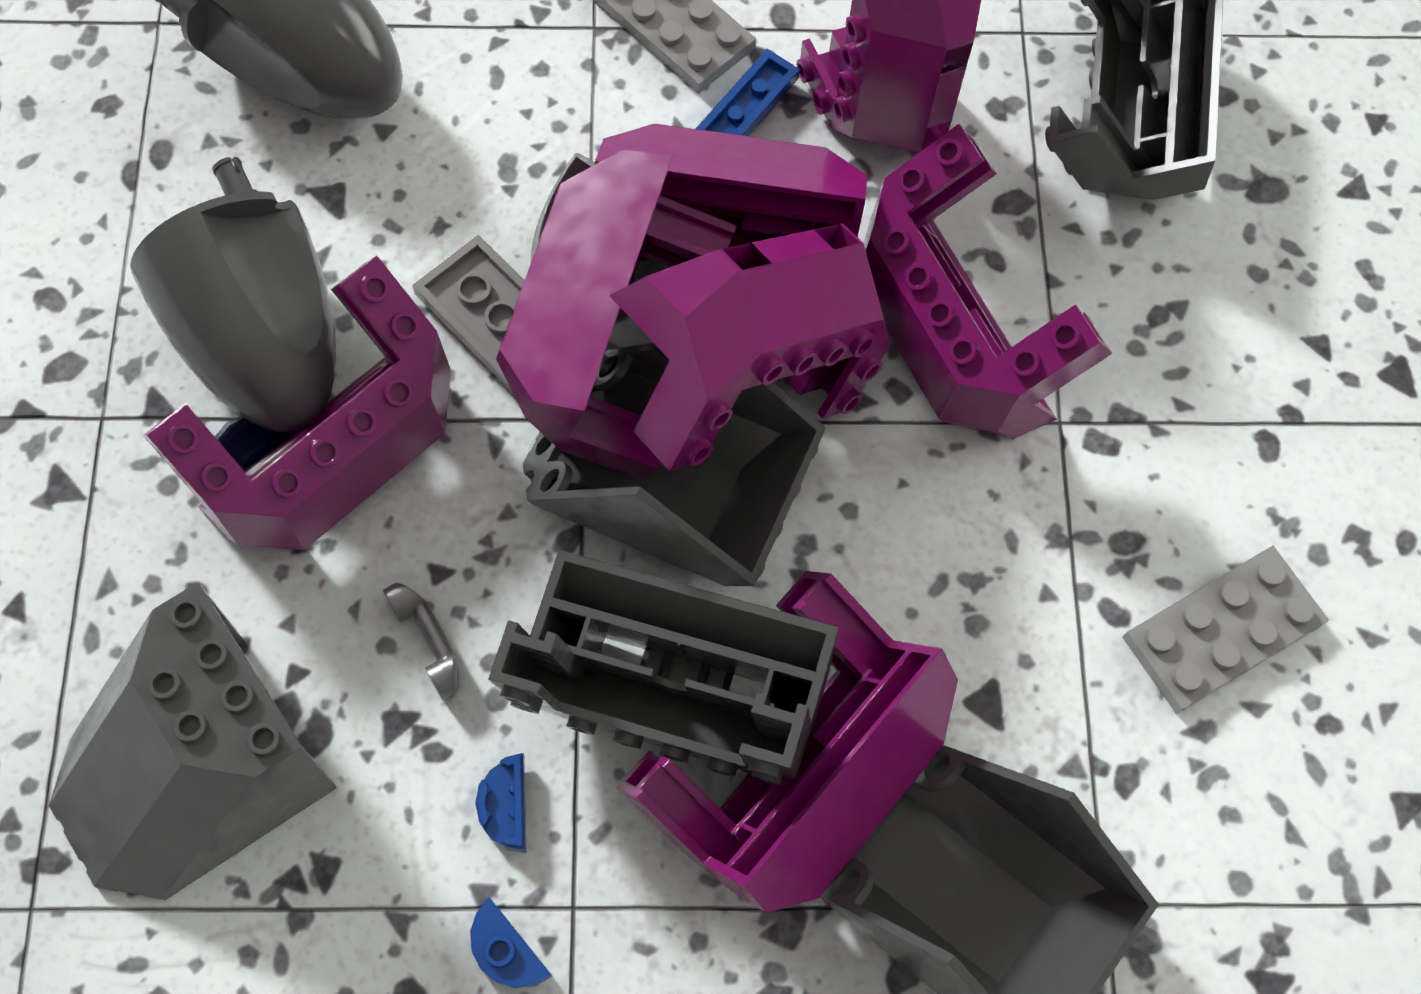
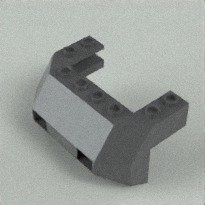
M1081 0L1082 4L1088 6L1098 20L1096 38L1092 40L1094 67L1093 71L1089 73L1091 98L1084 99L1081 129L1075 128L1060 106L1051 108L1050 126L1045 130V139L1049 150L1055 152L1064 164L1066 172L1075 178L1083 190L1149 200L1204 190L1216 159L1224 0Z
M558 550L531 634L529 635L519 623L508 620L488 680L501 690V698L511 701V706L534 714H539L541 709L568 719L566 727L572 730L594 735L596 728L614 733L612 740L628 747L641 749L642 743L646 742L661 747L659 755L675 761L688 763L689 757L693 756L707 760V769L722 775L735 777L737 770L752 773L751 777L757 780L781 785L782 779L795 781L815 724L832 664L839 627ZM605 638L645 649L640 665L600 654ZM734 675L765 684L763 692H757L755 698L731 692L729 689Z

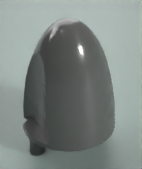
M155 0L179 18L183 37L193 48L202 52L216 64L258 90L301 109L335 118L364 119L380 115L389 110L397 101L401 92L402 68L400 57L389 29L371 0Z
M226 157L216 162L212 167V171L217 177L225 196L190 207L156 227L141 241L134 251L130 269L158 325L176 352L204 386L234 413L250 423L280 433H294L304 430L316 422L328 403L334 383L336 341L327 285L310 233L297 205L292 200L277 202L272 192L253 189L242 167L241 160L238 157H234L232 160L230 157Z

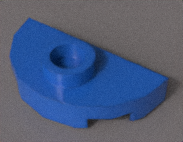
M520 753L500 760V763L488 772L485 779L481 780L478 786L475 805L479 823L493 842L509 851L527 853L524 753Z
M488 897L476 912L470 930L471 951L480 969L497 984L513 988L535 987L553 977L491 898Z

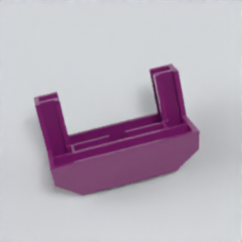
M852 0L850 16L846 18V27L832 31L829 52L818 55L810 38L802 41L801 56L797 60L796 65L800 69L799 77L803 83L808 82L813 92V102L818 114L825 115L831 129L853 138L918 153L950 129L975 38L981 0Z
M654 123L604 138L595 159V164L623 149L673 155L660 195L737 225L729 247L838 224H844L857 237L859 234L866 200L868 176L826 147ZM638 258L628 285L634 283ZM620 308L618 315L628 316V315Z
M957 124L885 177L870 218L864 247L886 330L937 417L948 424L1015 439L1057 420L1044 398L1113 353L1101 338L1090 317L1085 312L1082 314L1076 304L1013 347L1011 346L933 220L997 174L980 150L975 139L960 124Z
M623 149L560 183L496 360L524 417L560 451L646 482L657 470L660 460L633 432L641 415L590 397L620 310V306L609 295L628 286L638 255L673 267L710 252L728 248L737 225L660 195L673 155Z
M844 224L719 249L648 275L609 295L670 360L633 431L669 471L689 464L696 466L711 454L713 450L712 442L720 428L730 420L733 414L731 408L741 390L761 384L769 385L778 379L793 375L788 384L799 395L821 388L828 394L817 412L822 419L839 413L848 414L862 400L860 393L866 383L881 370L883 365L881 359L890 347L884 317L864 244Z
M378 256L366 261L344 280L335 285L331 291L385 357L332 398L316 422L304 430L288 435L246 470H243L187 404L181 405L143 435L201 502L198 506L199 509L231 543L243 546L296 550L307 549L445 434L451 369L439 335L434 326Z
M806 571L776 605L782 612L839 627L831 664L837 671L826 682L815 724L795 781L782 779L781 785H774L751 777L752 773H749L719 808L669 758L662 756L659 759L652 751L648 750L616 787L684 854L738 897L765 913L819 899L944 746L958 678L942 648L893 640L831 573Z

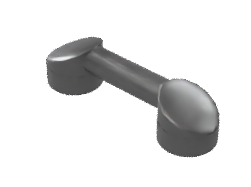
M394 583L383 589L399 622L413 616L437 661L425 667L442 701L455 695L458 690L459 678L457 657L428 603L415 591L400 583Z

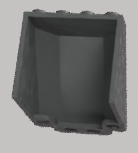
M654 343L606 350L590 397L642 415L670 360ZM774 382L769 385L761 384L741 390L731 408L733 414L730 420L718 431L712 442L713 450L703 462L696 466L689 464L669 471L659 461L657 470L646 482L560 451L539 432L532 449L523 462L524 475L531 480V484L526 489L527 501L534 506L723 586H755L765 569V562L773 544L783 529V522L792 502L800 492L801 482L811 460L818 452V445L826 428Z
M199 582L150 612L69 740L48 806L56 820L60 821L63 826V832L78 859L85 865L86 873L93 886L99 889L115 892L121 891L154 899L167 900L337 788L333 780L298 741L242 652L241 647L246 644L243 637Z
M945 745L820 897L937 994H1098L1159 906L1158 902L1074 792Z

